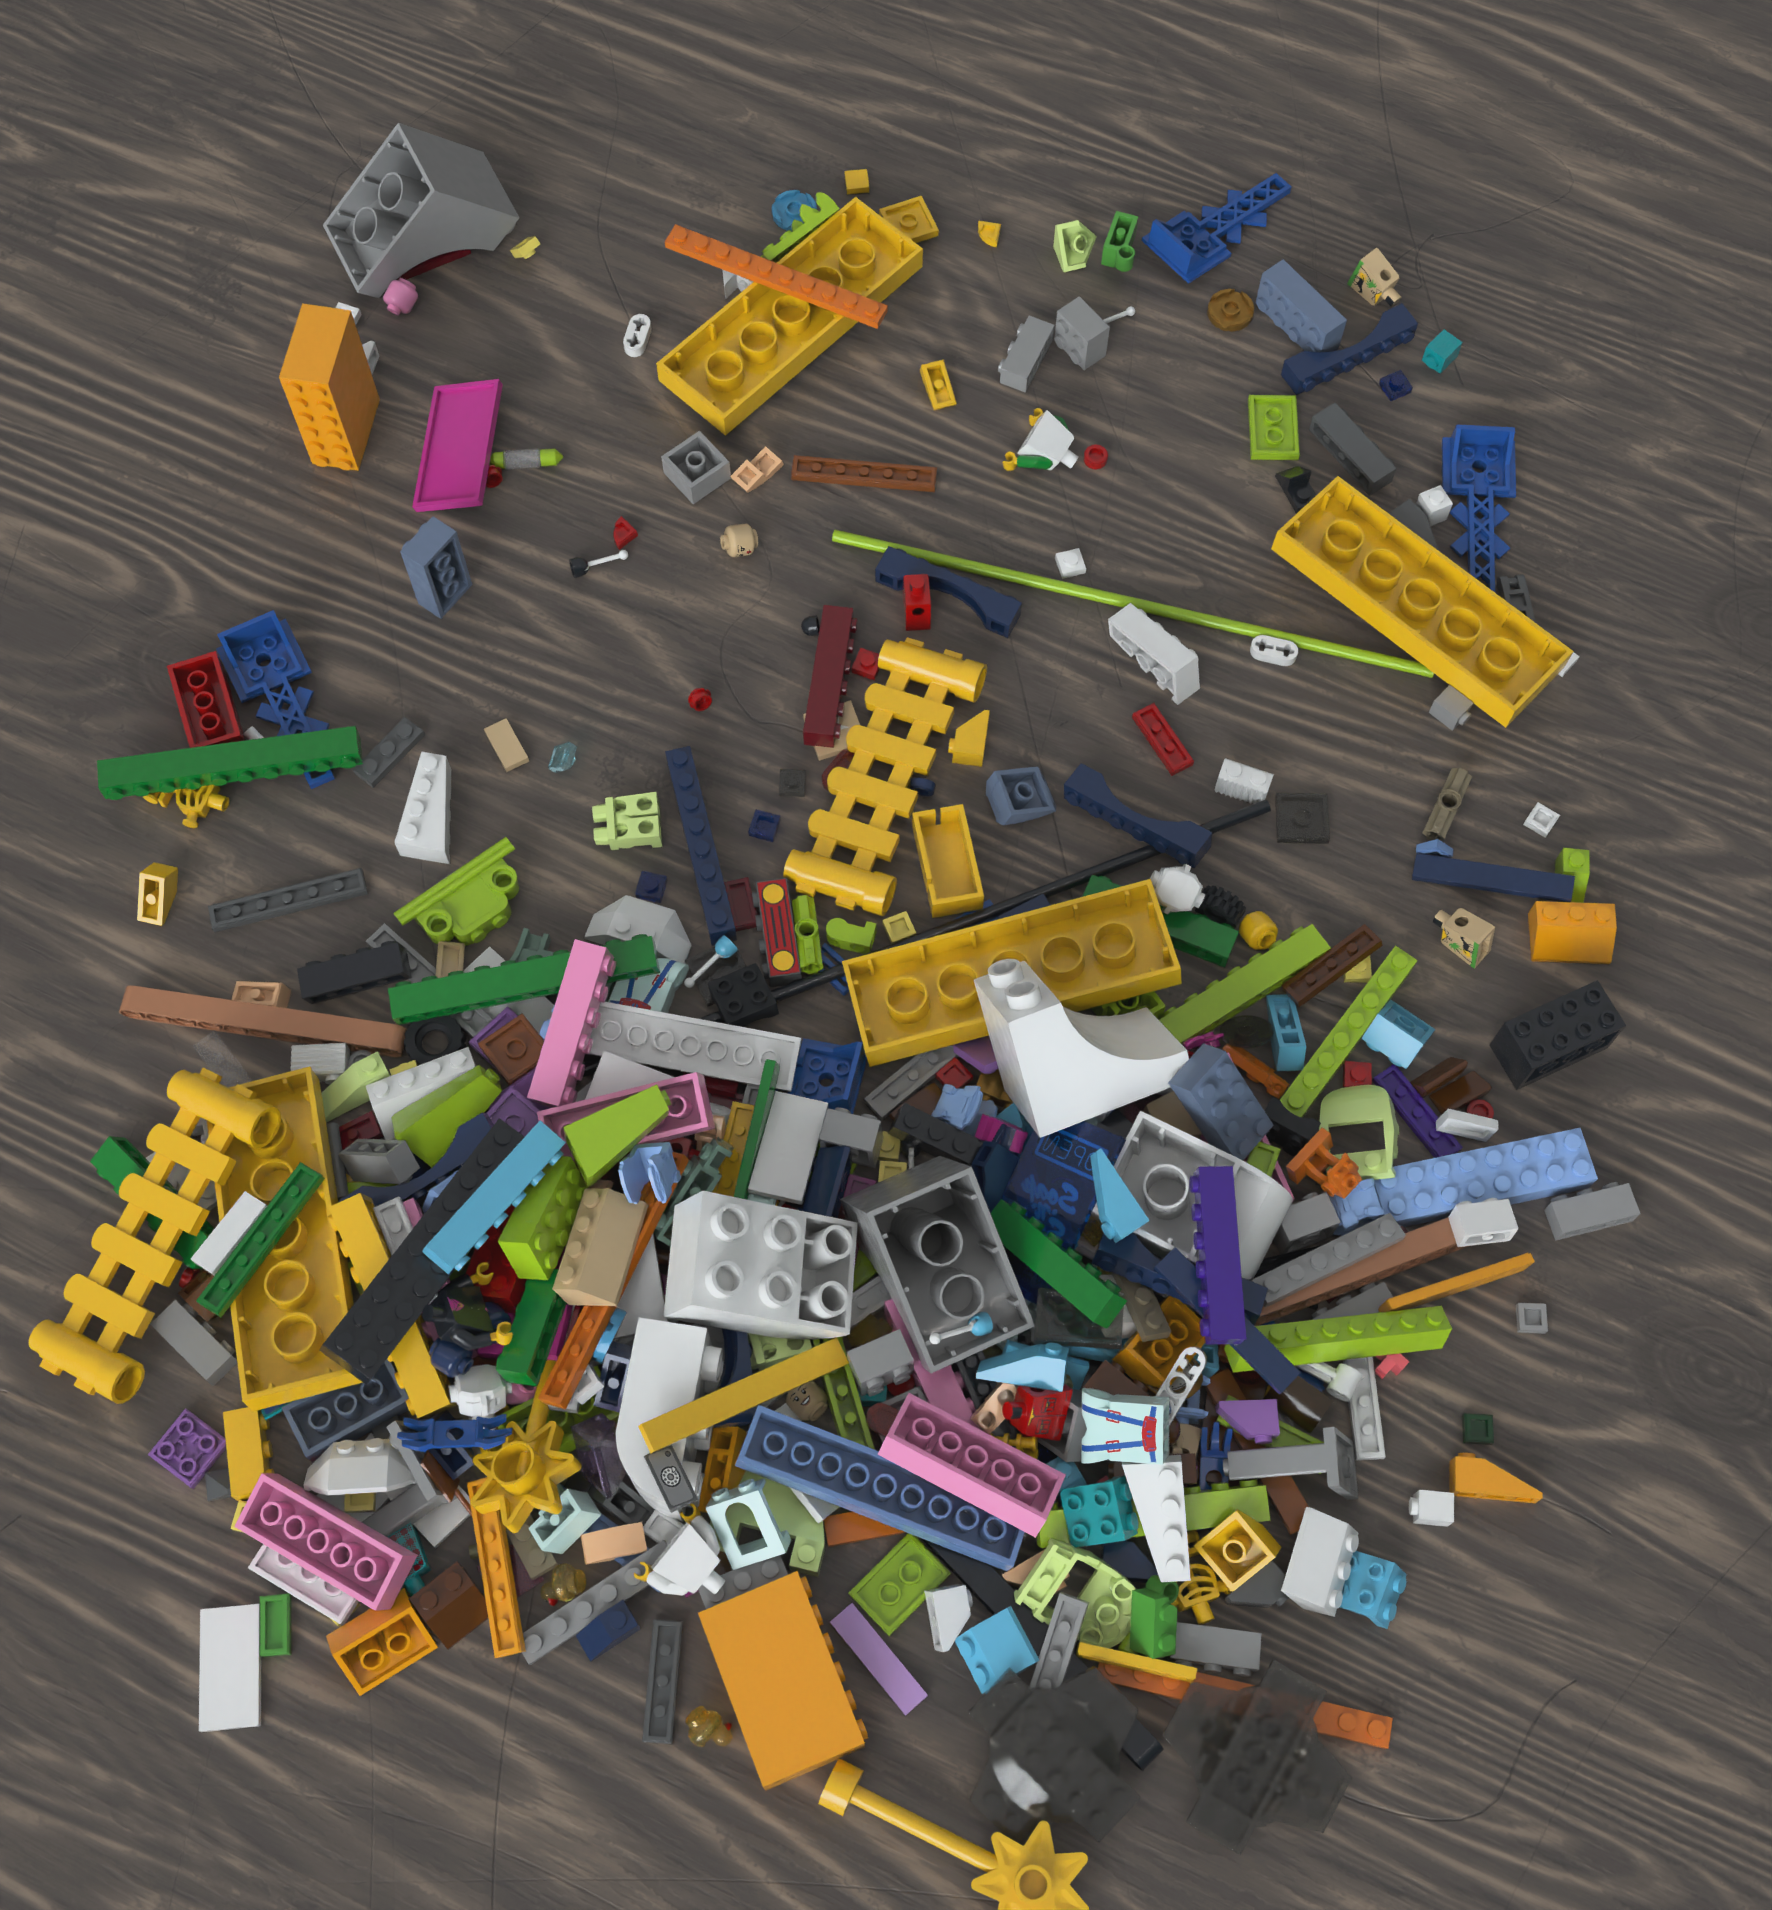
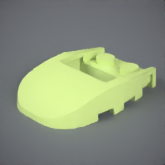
M1360 1085L1340 1088L1327 1094L1321 1102L1319 1120L1321 1124L1319 1130L1324 1128L1329 1132V1127L1383 1121L1385 1149L1347 1154L1359 1167L1358 1173L1362 1180L1370 1178L1374 1180L1395 1178L1396 1172L1393 1168V1159H1396L1398 1155L1397 1139L1399 1125L1396 1120L1393 1102L1387 1091L1376 1085ZM1336 1154L1333 1156L1340 1160L1343 1154ZM1328 1166V1167H1327L1326 1173H1327V1171H1328L1330 1168L1332 1169L1331 1166Z
M1050 1538L1048 1541L1049 1545L1020 1588L1014 1591L1015 1602L1019 1605L1022 1602L1032 1609L1035 1618L1049 1625L1054 1608L1047 1604L1076 1561H1083L1096 1570L1077 1596V1598L1089 1602L1077 1640L1082 1643L1105 1648L1116 1646L1130 1631L1132 1590H1136V1588L1125 1576L1092 1552Z

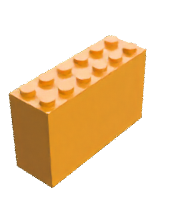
M302 303L279 375L280 382L312 464L320 467L330 466L342 470L351 469L359 471L380 398L351 310Z
M798 1571L698 1613L765 1790H769L865 1748L864 1740L868 1739L862 1719L856 1720L852 1712L857 1710V1706L851 1690L844 1691L841 1684L846 1680L840 1662L833 1663L830 1654L835 1652L828 1632L821 1633L819 1626L824 1624L817 1604L810 1605L809 1598L813 1596L806 1576L800 1578Z

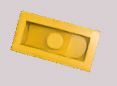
M944 359L921 365L920 374L933 410L956 405V399Z

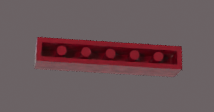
M831 605L823 606L803 729L804 745L834 748L835 739H840L841 724H838V717H843L845 703L841 702V698L847 695L848 681H844L845 675H850L851 660H848V654H853L854 639H851V634L856 633L858 618H853V608Z

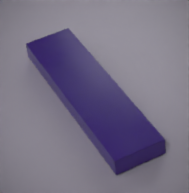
M1391 1065L1373 1078L1372 1082L1376 1086H1380L1387 1091L1393 1102L1394 1109L1434 1158L1456 1154L1462 1150L1463 1147L1452 1134L1436 1131V1120L1439 1117L1396 1065Z

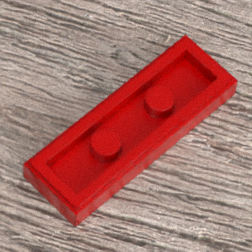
M1155 703L1132 714V719L1171 776L1194 764L1193 758Z

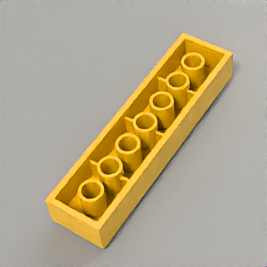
M359 1193L330 1206L329 1210L332 1215L328 1216V1220L332 1229L340 1233L342 1241L339 1242V1246L343 1255L351 1259L353 1267L350 1268V1272L354 1281L357 1284L361 1283L365 1291L392 1255L373 1210L375 1205L372 1198ZM421 1315L387 1359L390 1363L393 1361L398 1372L394 1373L399 1387L406 1389L409 1399H406V1404L411 1415L416 1414L418 1419H428L456 1406L457 1403L450 1402L449 1385L451 1384L448 1377L431 1364L429 1351L433 1342L424 1333L421 1324L424 1320Z

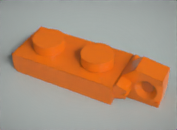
M1230 1041L1222 1048L1227 1053L1229 1052L1236 1067L1239 1066L1246 1071V1076L1250 1080L1264 1084L1267 1093L1279 1099L1290 1084L1274 1073L1275 1070L1236 1042Z

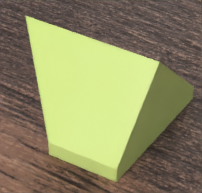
M1079 220L1055 225L1053 247L1063 272L1085 268L1097 238Z

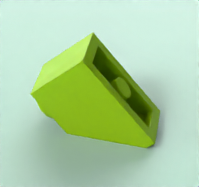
M1563 848L1555 860V873L1575 876L1571 902L1584 903L1590 874L1589 850Z

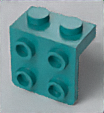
M1125 1475L1113 1477L1105 1482L1068 1487L1061 1490L1060 1496L1072 1546L1077 1548L1125 1541L1138 1534V1517L1132 1509V1494Z

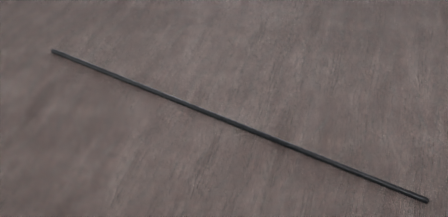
M1264 800L1199 826L1214 834L1271 811L1269 802ZM1151 845L1144 846L867 954L981 924L1041 894H1044L1046 898L1089 882L1092 875L1097 877L1105 876L1162 853L1158 852ZM838 964L771 990V993L777 1003L844 977L843 964ZM719 1011L698 1018L724 1023ZM601 1057L582 1063L585 1065L583 1077L596 1072Z

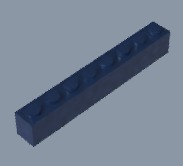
M687 746L665 751L711 946H714L723 935L731 941H736V929L691 748Z

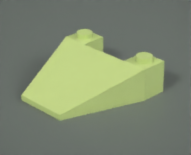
M745 1471L740 1483L749 1479L757 1481L764 1477ZM765 1478L766 1483L762 1491L780 1532L787 1530L790 1538L795 1539L789 1563L790 1570L818 1577L825 1552L823 1521L818 1524L788 1486ZM739 1502L729 1505L726 1516L737 1542L739 1541L742 1526L761 1531L750 1507ZM715 1531V1534H716V1537H717V1540H718V1543H719L720 1551L725 1552L724 1549H723V1547H722V1544H721V1542H720V1540H719V1538H718V1535H717V1533H716V1531Z

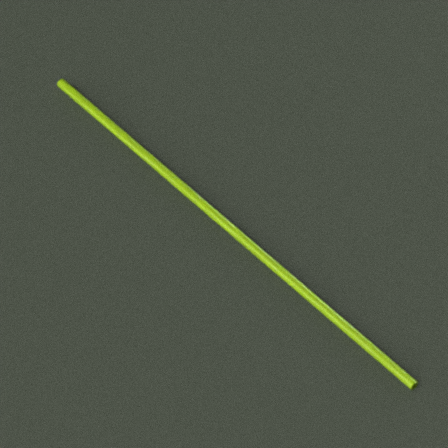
M834 530L832 536L833 542L881 553H885L888 546L895 549H902L907 554L916 558H923L933 565L1122 608L1131 603L1137 609H1142L1145 613L1254 638L1259 635H1266L1291 641L1298 648L1429 678H1433L1434 675L1427 667L1416 661L840 530Z

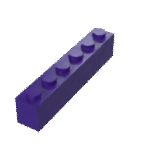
M1233 1166L1198 1167L1193 1175L1190 1176L1189 1186L1190 1192L1195 1194V1204H1192L1191 1213L1192 1220L1197 1221V1232L1194 1233V1248L1199 1250V1261H1196V1276L1201 1278L1202 1289L1198 1290V1305L1203 1307L1204 1319L1200 1320L1201 1336H1205L1206 1345L1241 1344L1246 1340Z

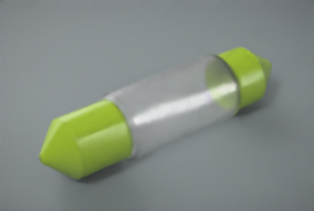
M556 449L504 450L503 452H494L491 455L489 465H495L500 469L506 470L557 466L563 459V455Z

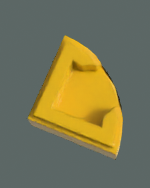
M978 221L980 238L986 244L997 247L1001 224Z

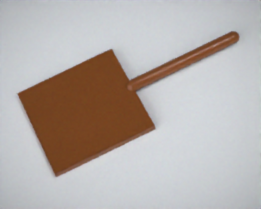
M427 1450L420 1464L449 1503L452 1502L454 1495H456L472 1517L470 1504L457 1488L460 1482L459 1478L457 1477L453 1480L429 1450Z

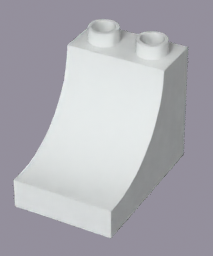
M1016 959L997 961L988 968L987 975L974 979L1004 1090L1040 1138L1170 1088L1168 1082L1189 1060L1186 1048L1147 1007L1114 1016H1093L1072 1011L1062 1006L1061 1002L1025 961L1019 962Z

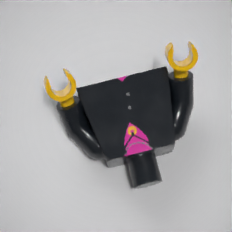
M488 1263L479 1264L476 1274L472 1276L467 1274L450 1282L438 1291L437 1297L430 1304L425 1305L422 1314L423 1319L428 1322H434L438 1337L441 1340L455 1343L465 1350L492 1345L493 1341H497L501 1345H507L511 1342L513 1333H508L511 1331V1323H499L495 1332L480 1287L474 1286L475 1283L480 1285L490 1283L493 1272L488 1275L481 1274L488 1269Z

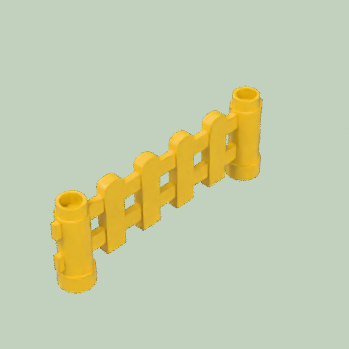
M908 637L905 642L885 640L879 654L878 668L890 671V676L885 686L874 683L866 690L865 706L868 710L873 711L867 727L854 725L847 733V749L855 753L849 768L836 767L828 775V790L831 794L836 795V798L829 812L818 809L809 818V833L812 837L817 838L812 852L807 851L805 853L793 849L786 860L783 877L796 882V892L814 897L816 892L836 898L835 904L854 911L857 905L862 907L864 911L882 917L886 915L895 894L897 878L879 871L871 872L876 858L891 862L900 837L899 834L889 832V828L895 815L908 819L911 816L918 799V791L908 789L907 786L914 772L925 776L929 774L936 757V749L925 746L932 730L946 734L954 715V707L943 704L948 692L955 694L957 698L975 703L984 686L987 664L971 659L962 660L963 654L947 649L944 650V653L924 648V642ZM909 680L929 686L924 698L905 692ZM893 718L912 724L906 739L887 734ZM874 760L894 766L887 782L868 776ZM856 802L876 808L869 825L849 819ZM837 845L857 851L851 865L831 859Z
M202 1068L200 1073L180 1070L169 1081L167 1096L170 1100L177 1103L180 1107L179 1112L170 1127L159 1123L149 1132L146 1145L149 1149L155 1151L156 1154L143 1177L131 1173L121 1183L119 1196L129 1203L116 1227L104 1223L94 1232L91 1245L93 1249L101 1252L89 1276L75 1274L66 1283L63 1293L64 1298L73 1303L64 1322L56 1323L49 1319L43 1320L33 1329L29 1337V1347L43 1359L40 1367L57 1376H60L62 1371H65L77 1378L74 1383L75 1387L90 1395H94L97 1392L116 1404H123L129 1401L137 1393L145 1374L144 1366L140 1362L124 1353L117 1352L127 1333L142 1339L155 1313L143 1307V1304L155 1282L170 1287L183 1262L170 1256L183 1231L197 1237L210 1211L197 1204L210 1180L224 1186L237 1163L236 1160L224 1155L232 1139L235 1136L237 1139L255 1148H262L273 1140L280 1127L281 1114L276 1107L260 1099H255L257 1093L239 1084L236 1085L234 1090L220 1084L222 1076L206 1068ZM200 1118L215 1124L205 1144L190 1138ZM175 1163L190 1169L178 1194L163 1187ZM148 1213L163 1220L150 1244L136 1238ZM121 1263L135 1270L123 1295L108 1288ZM93 1315L108 1322L97 1342L83 1335Z

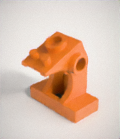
M1321 1128L1286 1165L1289 1179L1297 1185L1307 1175L1320 1184L1322 1190L1331 1197L1337 1195L1345 1199L1362 1180L1358 1173L1359 1167L1349 1158L1347 1153H1344L1339 1160L1329 1152L1333 1147L1331 1133L1324 1128ZM1328 1166H1331L1332 1169L1330 1168L1327 1171V1176L1322 1174Z

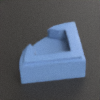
M1439 839L1417 844L1416 853L1451 858L1453 857V848Z

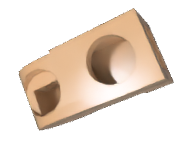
M998 1382L970 1419L985 1433H992L1005 1419L1002 1413L1003 1404L1014 1401L1017 1388L1013 1384Z

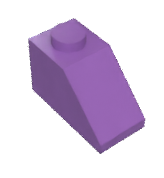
M1277 1399L1219 1401L1215 1406L1217 1414L1245 1439L1255 1440V1444L1272 1443V1439H1276L1280 1434Z

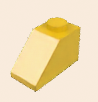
M990 710L982 711L956 729L955 738H950L948 753H953L952 763L982 767Z
M153 862L140 872L138 921L160 926L164 925L177 893V867Z

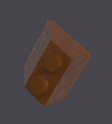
M458 1561L409 1598L426 1624L447 1650L489 1619L485 1596Z

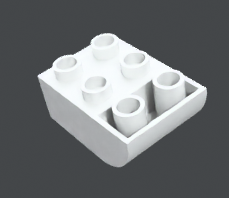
M1142 1111L1139 1112L1112 1164L1150 1220L1133 1232L1141 1243L1151 1253L1161 1258H1164L1176 1247L1195 1267L1196 1261H1199V1250L1194 1248V1233L1197 1232V1221L1192 1220L1191 1209L1192 1204H1195V1194L1190 1192V1176L1193 1175L1198 1167L1233 1166L1241 1276L1250 1281L1254 1279L1293 1201L1291 1194L1282 1185L1254 1166ZM1095 1197L1089 1212L1092 1223L1101 1227L1102 1222L1099 1219Z
M701 1191L674 1207L663 1318L776 1338L827 1339L849 1335L858 1223Z
M638 1317L616 1428L617 1450L622 1465L638 1494L653 1509L680 1522H684L680 1512L682 1511L685 1515L686 1507L691 1506L688 1504L672 1513L670 1512L644 1458L650 1451L638 1426L707 1395V1393L716 1391L723 1372V1348L712 1346L707 1328ZM713 1426L671 1444L698 1500L692 1502L697 1508L700 1503L705 1474L701 1473L702 1463L695 1462L697 1449L709 1451Z

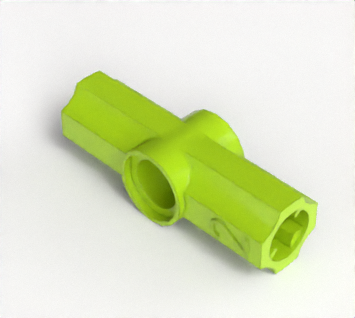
M802 895L792 900L800 970L807 974H814L823 969L814 897ZM806 933H811L809 936H804Z

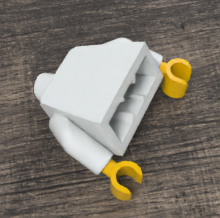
M690 1503L689 1505L694 1510L691 1516L687 1517L682 1511L680 1512L681 1517L686 1522L683 1528L652 1566L645 1562H640L646 1568L644 1575L640 1576L634 1573L636 1579L647 1582L663 1594L682 1596L688 1592L694 1594L701 1585L705 1586L713 1594H716L725 1582V1579L714 1571V1568L720 1562V1559L717 1557L720 1547L715 1531L704 1517L701 1516L698 1508L693 1503Z

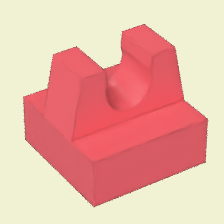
M1400 1353L1375 1356L1381 1361V1364L1374 1371L1381 1379L1390 1370L1397 1376L1409 1361Z

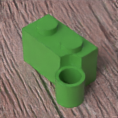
M1116 211L1103 246L1101 265L1112 268L1116 267L1121 272H1127L1133 268L1135 250L1132 244L1136 236L1138 216Z
M1153 1575L1148 1579L1146 1588L1132 1590L1131 1650L1152 1659L1175 1655L1177 1607L1171 1605V1603L1177 1599L1179 1587L1176 1582H1161L1159 1575Z

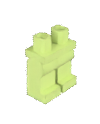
M657 792L621 796L614 799L613 797L605 798V804L592 806L594 823L607 822V827L594 828L593 830L596 845H610L611 850L643 845H652V848L663 847L660 803Z
M747 1333L748 1342L753 1347L750 1358L752 1370L759 1368L762 1371L812 1348L810 1339L776 1338Z

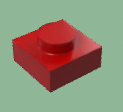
M860 648L852 665L851 672L875 681L880 670L878 668L879 654Z
M956 1057L935 1073V1077L943 1086L944 1084H950L956 1089H962L973 1080V1075Z
M1344 1062L1343 1088L1372 1085V1063Z

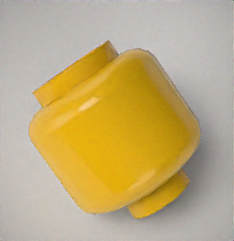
M1255 911L1243 918L1239 925V933L1251 948L1262 950L1269 948L1275 943L1278 928L1266 913Z

